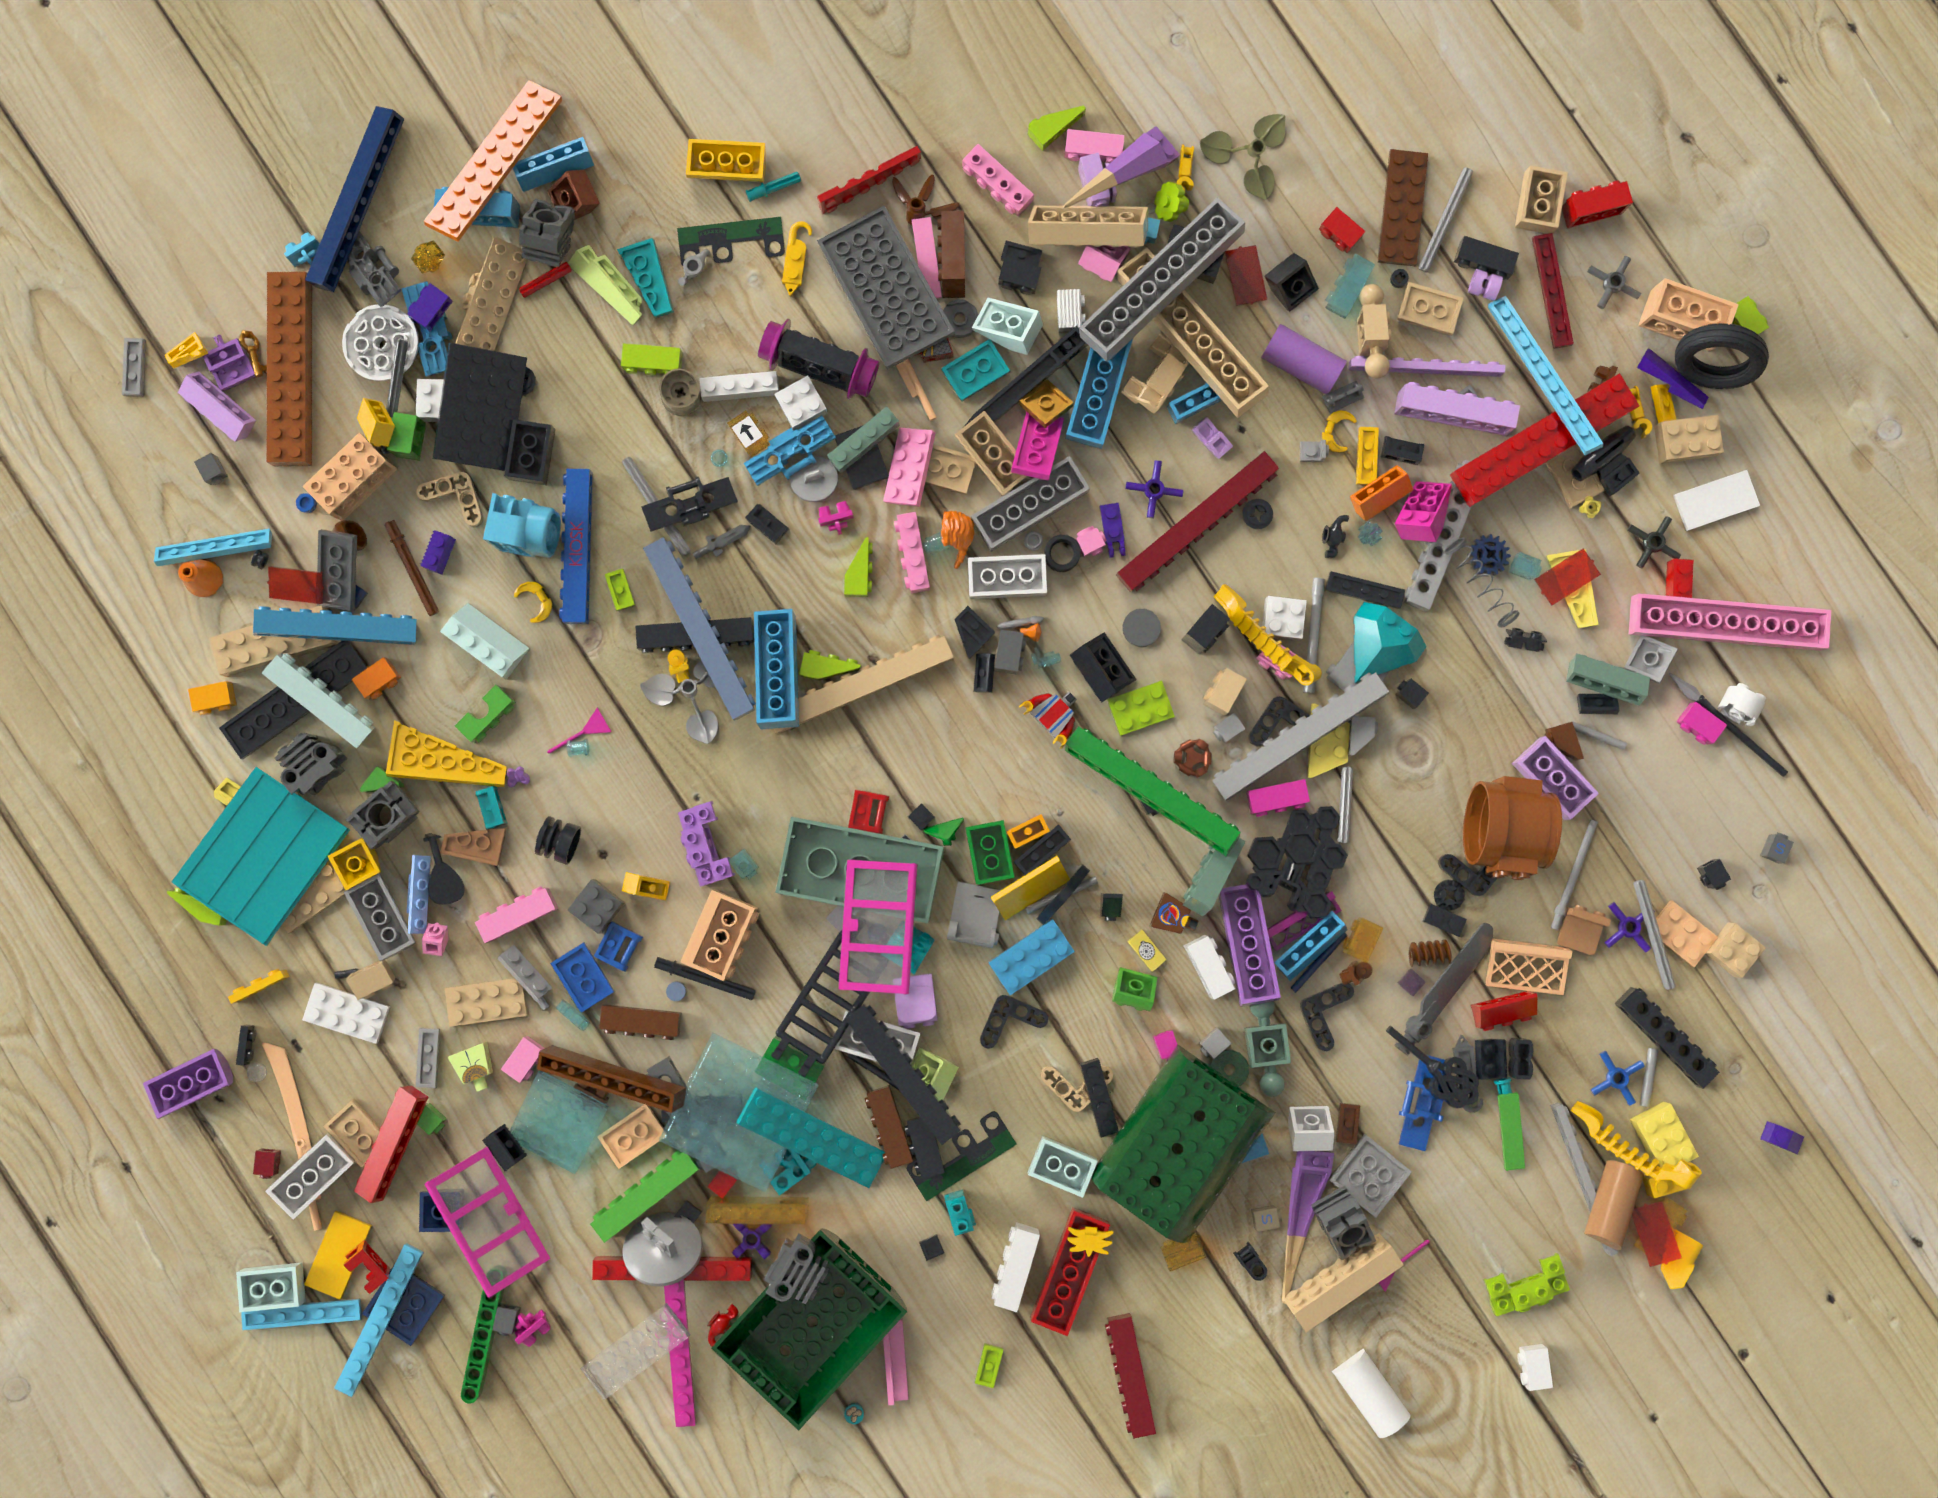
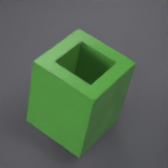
M429 1103L425 1105L417 1125L428 1135L434 1132L438 1134L445 1127L443 1123L447 1118Z

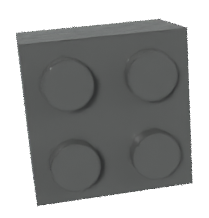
M1000 630L995 672L1017 675L1018 670L1022 671L1024 657H1020L1021 651H1025L1027 638H1023L1024 633Z
M591 879L569 907L568 911L597 934H601L625 902L596 879Z

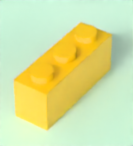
M363 398L357 416L361 428L370 444L381 447V445L388 447L395 428L391 417L381 401Z

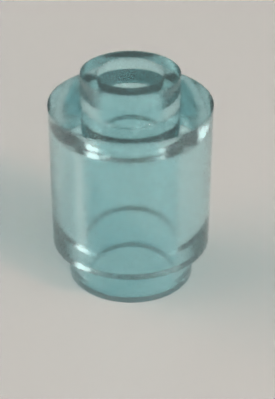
M941 532L926 537L923 543L926 553H930L932 556L949 549L951 545L943 546Z

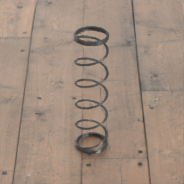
M1465 538L1454 541L1445 549L1444 553L1450 555L1464 547L1471 549L1468 557L1456 569L1471 562H1481L1480 569L1467 583L1482 576H1491L1490 584L1477 598L1487 592L1501 590L1502 595L1500 599L1487 612L1498 606L1511 604V612L1503 616L1498 621L1497 626L1502 628L1511 624L1518 618L1520 614L1518 610L1513 611L1514 605L1510 602L1498 604L1503 597V589L1494 588L1486 591L1493 582V576L1491 574L1477 576L1483 562L1481 560L1466 562L1472 553V547L1464 546L1467 541ZM1458 543H1460L1457 547H1455L1454 549L1450 550V549L1453 548L1455 545H1457ZM1513 614H1515L1514 617H1512L1510 620H1508L1507 622H1505L1510 616H1512Z

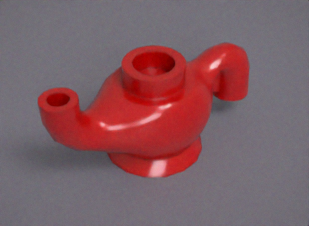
M733 1304L728 1307V1313L720 1314V1311H718L707 1324V1326H710L708 1342L711 1347L716 1343L715 1337L720 1334L724 1335L731 1327V1320L738 1316L739 1311Z

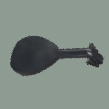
M428 833L425 834L423 841H429L435 861L428 883L429 896L438 905L454 903L464 896L465 888L463 881L453 868L442 861L437 839L441 838V836Z

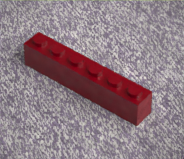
M1130 1313L1107 1317L1108 1324H1105L1107 1336L1111 1335L1112 1343H1109L1111 1355L1116 1357V1362L1113 1363L1115 1375L1119 1374L1121 1381L1117 1382L1119 1394L1124 1395L1125 1400L1121 1402L1124 1414H1128L1129 1421H1125L1127 1432L1132 1433L1133 1439L1154 1435L1156 1430L1132 1316Z

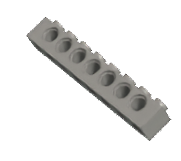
M1465 460L1461 464L1458 463L1455 470L1464 466L1470 461ZM1453 481L1450 482L1452 488L1442 531L1448 534V539L1444 540L1439 536L1437 542L1426 541L1427 549L1425 552L1422 551L1418 560L1420 566L1414 570L1411 577L1414 580L1412 586H1408L1404 594L1406 598L1405 604L1425 612L1431 608L1452 554L1446 555L1444 551L1451 543L1459 539L1471 509ZM1454 497H1461L1462 504H1457L1454 501ZM1448 513H1451V514L1454 515V517H1455V521H1454V522H1450V521L1447 519V514H1448ZM1434 548L1440 550V557H1435L1433 555ZM1426 566L1433 568V575L1427 574ZM1419 583L1426 586L1425 593L1418 589Z

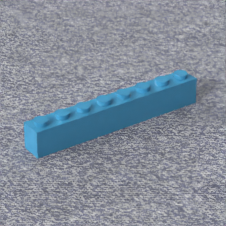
M260 606L258 609H254L253 635L415 645L417 619H412V616L409 615L392 618L391 614H381L380 617H375L371 613H360L359 616L352 615V612L346 611L340 612V614H332V611L329 610L312 613L310 609H300V612H294L290 608H279L278 611L271 610V607Z

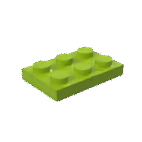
M1162 680L1107 700L1120 736L1175 717Z

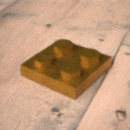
M1046 379L1021 398L1019 405L1046 428L1073 407V402Z

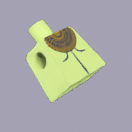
M487 1042L448 1057L463 1084L473 1081L476 1091L488 1088L484 1076L493 1073Z

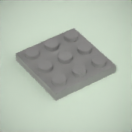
M1364 1134L1329 1178V1181L1339 1189L1345 1186L1357 1203L1376 1218L1412 1171Z

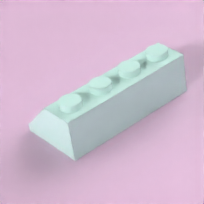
M469 603L452 615L440 631L505 679H508L530 649Z

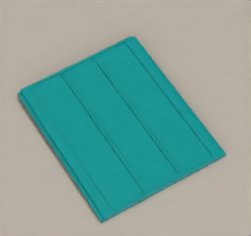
M255 767L171 882L260 943L268 946L279 928L329 861L328 856L336 851L350 829L298 794H291L283 784L258 767Z

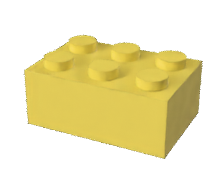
M1662 1102L1630 1119L1651 1161L1657 1158L1659 1160V1167L1662 1168L1665 1163L1677 1165L1681 1159L1690 1162L1699 1157L1670 1103Z

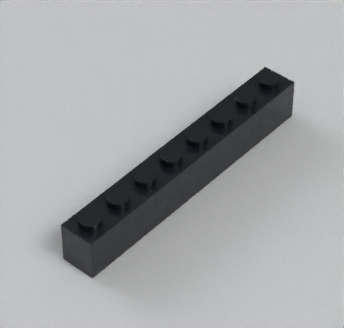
M863 1004L845 1020L936 1139L943 1145L961 1131L959 1127L961 1122L955 1115L951 1116L948 1113L949 1107L943 1099L938 1100L935 1096L937 1093L931 1083L928 1085L923 1080L925 1076L922 1071L912 1066V1058L907 1052L902 1053L899 1049L901 1044L894 1036L892 1038L887 1033L889 1029L886 1024L876 1019L875 1015L877 1013L872 1006Z

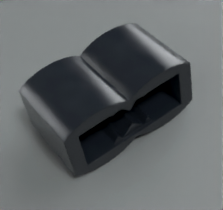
M1511 1038L1508 1046L1511 1057L1508 1063L1509 1075L1515 1079L1530 1080L1533 1075V1064L1531 1062L1534 1052L1533 1043L1525 1038Z

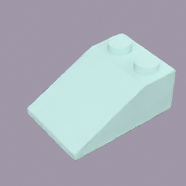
M987 298L972 326V330L1011 351L1028 355L1043 323L1037 310Z

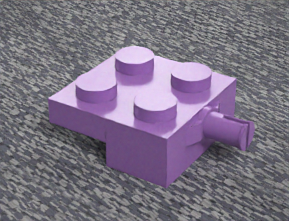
M221 335L213 337L217 347L208 351V354L204 355L203 358L222 392L255 377L250 358L246 350L241 346L239 339L236 338L224 343Z

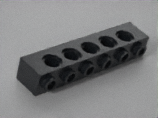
M1630 987L1614 1004L1696 1087L1704 1089L1720 1073L1715 1068L1717 1065L1710 1058L1706 1059L1702 1055L1703 1051L1696 1044L1692 1045L1688 1041L1689 1036L1684 1031L1676 1029L1674 1026L1675 1022L1670 1017H1665L1660 1012L1662 1009L1655 1002L1651 1003L1646 998L1648 995L1641 988ZM1642 1003L1644 1010L1642 1013H1639L1637 1007ZM1656 1017L1658 1024L1653 1028L1651 1021ZM1670 1031L1671 1039L1666 1041L1665 1034ZM1683 1045L1685 1053L1680 1055L1679 1048ZM1697 1059L1699 1066L1697 1069H1694L1693 1062Z

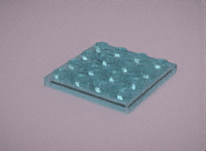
M539 1071L510 1131L515 1140H518L520 1146L576 1174L609 1106L547 1073Z

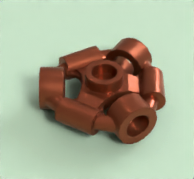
M1199 738L1192 741L1189 739L1181 743L1180 747L1174 751L1173 758L1174 764L1179 767V771L1187 776L1192 775L1196 778L1207 773L1208 767L1212 763V753L1209 751V744ZM1194 745L1205 752L1203 754L1197 753L1193 749ZM1182 751L1186 752L1187 756L1186 762L1183 764ZM1200 762L1204 764L1203 767L1193 771L1195 764Z

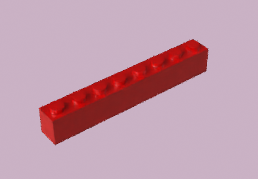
M596 1256L593 1259L592 1280H636L628 1272L623 1256ZM700 1257L697 1266L684 1278V1281H750L752 1278L753 1257Z

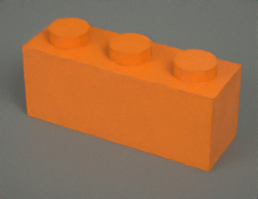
M1396 465L1351 495L1350 499L1355 512L1362 519L1368 521L1412 492L1413 487L1408 473Z

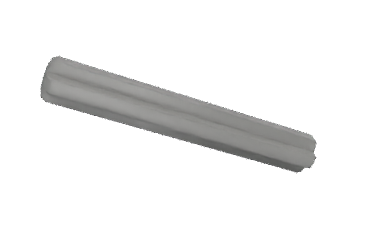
M1352 767L1342 768L1340 819L1338 826L1339 843L1349 842L1353 780Z

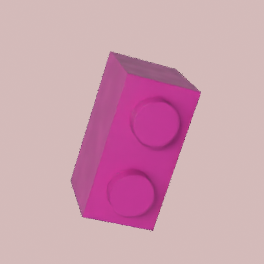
M1697 702L1689 703L1676 721L1681 725L1680 728L1683 731L1691 732L1696 736L1695 739L1703 745L1714 744L1727 726V724Z

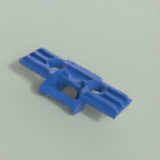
M1427 1055L1430 1059L1440 1061L1442 1064L1445 1059ZM1419 1060L1414 1081L1407 1080L1406 1082L1408 1087L1402 1111H1399V1115L1405 1116L1398 1144L1426 1151L1433 1119L1440 1122L1443 1121L1444 1116L1440 1112L1445 1100L1433 1097L1429 1089H1426L1425 1085H1423L1425 1078L1432 1079L1433 1076L1429 1073L1427 1065ZM1418 1087L1420 1090L1414 1113H1409L1415 1088ZM1422 1117L1423 1124L1416 1127L1413 1124V1120Z

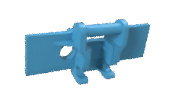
M428 281L401 288L407 310L414 301L418 300L421 290L429 285ZM446 313L443 314L431 332L420 325L424 341L418 343L417 353L420 354L426 377L445 371L448 352L444 339H453L451 332L447 331L445 325ZM408 315V317L413 321V323H417ZM437 344L436 350L429 352L430 347Z
M821 415L798 430L790 428L769 441L770 446L766 450L746 461L744 465L757 486L780 472H783L787 480H789L790 476L811 463L815 464L817 461L812 453L836 437ZM810 436L811 442L808 445L801 444L802 437ZM799 452L801 455L808 454V457L785 469L784 466L787 465V460ZM771 456H777L778 462L775 465H770L768 459Z

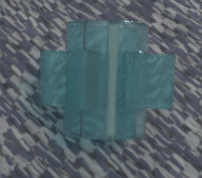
M1368 521L1358 528L1360 531L1358 538L1363 544L1373 546L1382 539L1379 536L1382 530L1377 523L1371 524Z

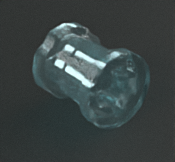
M588 739L576 742L567 740L568 756L573 757V755L580 754L589 756Z

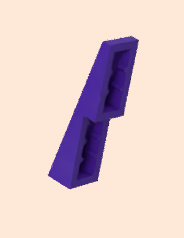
M1648 348L1637 368L1670 384L1668 392L1703 409L1709 397Z

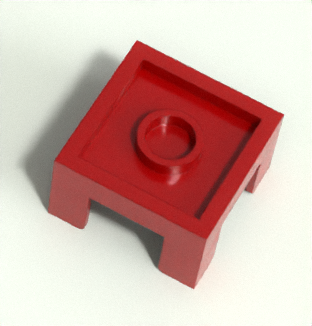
M365 1239L345 1255L348 1260L343 1265L349 1272L362 1262L371 1271L366 1275L368 1283L364 1285V1289L369 1294L389 1279L390 1267Z

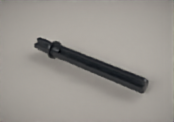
M657 957L654 968L669 972L671 976L674 974L749 1000H753L756 993L755 989L729 980L722 981L702 971L681 965L676 960L672 962Z

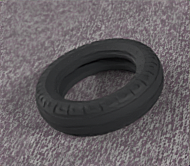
M1716 323L1695 328L1682 337L1675 350V364L1680 374L1688 381L1710 389H1734L1748 385L1763 374L1769 360L1768 348L1761 336L1748 328L1734 324ZM1711 347H1728L1743 352L1749 359L1738 365L1722 367L1706 364L1698 360L1694 354Z

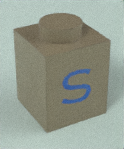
M1274 1205L1251 1209L1254 1229L1257 1232L1280 1228L1279 1222L1282 1221L1281 1212Z

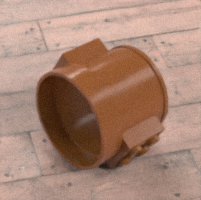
M1503 776L1492 782L1478 781L1470 792L1463 823V847L1468 863L1486 866V873L1493 874L1492 877L1494 878L1512 876L1513 880L1529 879L1530 876L1537 874L1538 867L1542 869L1549 868L1557 855L1562 833V809L1558 796L1555 793L1542 792L1543 780Z

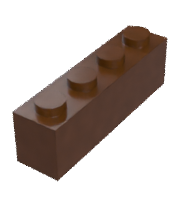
M602 1005L599 1029L604 1030L606 1034H616V1031L624 1032L623 1035L635 1036V1033H642L643 1037L646 1038L662 1035V1039L674 1040V1037H678L680 1033L682 1012Z
M890 1085L867 1092V1097L864 1099L867 1108H871L873 1116H871L873 1127H877L879 1135L876 1136L879 1146H883L885 1153L882 1154L885 1164L890 1165V1169L913 1162V1156Z

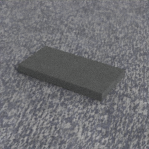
M323 529L318 530L317 606L322 605L333 609L355 611L357 535Z

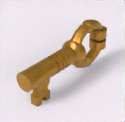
M243 330L239 336V342L249 354L255 377H262V372L267 373V365H260L257 350L259 349L260 342L252 331ZM244 338H252L255 345H246Z

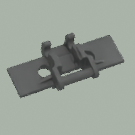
M359 231L348 257L350 264L349 273L365 295L371 293L378 305L383 307L401 291L394 280L399 274V269L392 264L385 254L383 246H377L372 249ZM364 252L363 257L357 260L359 253ZM380 259L384 266L377 269L376 262Z

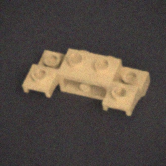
M1162 332L1158 334L1149 348L1160 356L1161 359L1146 382L1143 383L1132 376L1121 391L1133 403L1139 402L1153 414L1159 410L1166 397L1169 398L1175 391L1174 385L1182 380L1185 375L1183 371L1189 363Z

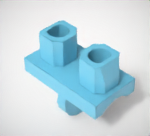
M309 232L301 236L302 242L298 245L291 242L285 246L286 252L284 255L294 267L306 261L310 265L312 264V257L315 256L320 243Z

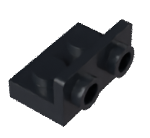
M1475 1040L1476 1076L1478 1079H1506V1040Z

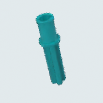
M794 172L766 184L762 182L761 185L745 190L749 202L764 196L767 198L770 193L799 183L801 177L798 172Z

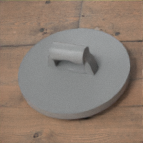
M814 456L817 461L815 464L811 463L790 476V483L794 493L804 501H823L830 497L837 487V470L824 457Z

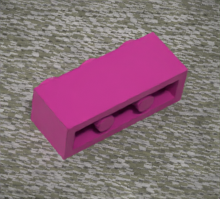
M1305 779L1246 791L1250 813H1256V817L1268 815V810L1275 809V813L1287 811L1286 807L1294 806V809L1306 807L1305 803L1310 802Z

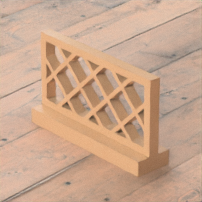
M1492 938L1485 985L1564 995L1569 959L1572 957V951L1561 946ZM1496 952L1504 953L1507 957L1499 965L1495 962ZM1522 955L1526 962L1517 968L1512 959ZM1537 957L1542 958L1545 964L1536 970L1531 962ZM1556 960H1563L1562 968L1555 972L1551 964ZM1510 962L1515 970L1506 976L1501 968ZM1529 964L1535 972L1525 978L1520 970ZM1549 967L1554 974L1544 980L1539 973ZM1499 970L1504 978L1499 982H1492V974ZM1518 972L1524 980L1517 985L1512 984L1509 978ZM1538 975L1543 982L1537 987L1531 986L1528 981ZM1557 977L1560 981L1559 990L1551 989L1547 983Z

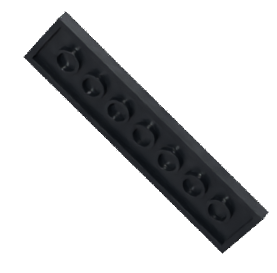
M350 641L339 642L305 666L311 672V677L321 679L327 684L326 688L330 692L334 690L337 693L351 684L354 677L368 668ZM277 686L223 724L219 729L240 759H245L310 713V711Z

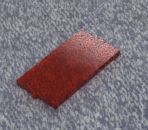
M1256 245L1243 248L1239 246L1238 249L1225 251L1236 306L1253 305L1255 302L1267 300Z
M1583 548L1534 580L1541 589V594L1545 595L1552 606L1600 576L1601 573L1595 566L1594 560L1590 559Z
M268 567L269 581H267V584H269V598L323 604L324 586H322V572Z
M1660 1201L1649 1205L1645 1203L1644 1206L1635 1208L1632 1217L1649 1266L1652 1267L1663 1263L1667 1265L1670 1261L1681 1259L1682 1256L1663 1202Z

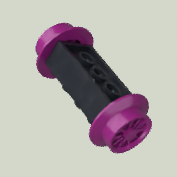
M787 319L782 325L773 321L768 323L760 342L758 357L769 361V369L771 371L778 364L779 367L848 392L847 399L849 400L855 394L868 397L880 365V361L869 357L868 348H864L859 357L853 351H845L834 344H827L815 337L802 335L797 330H790V319Z

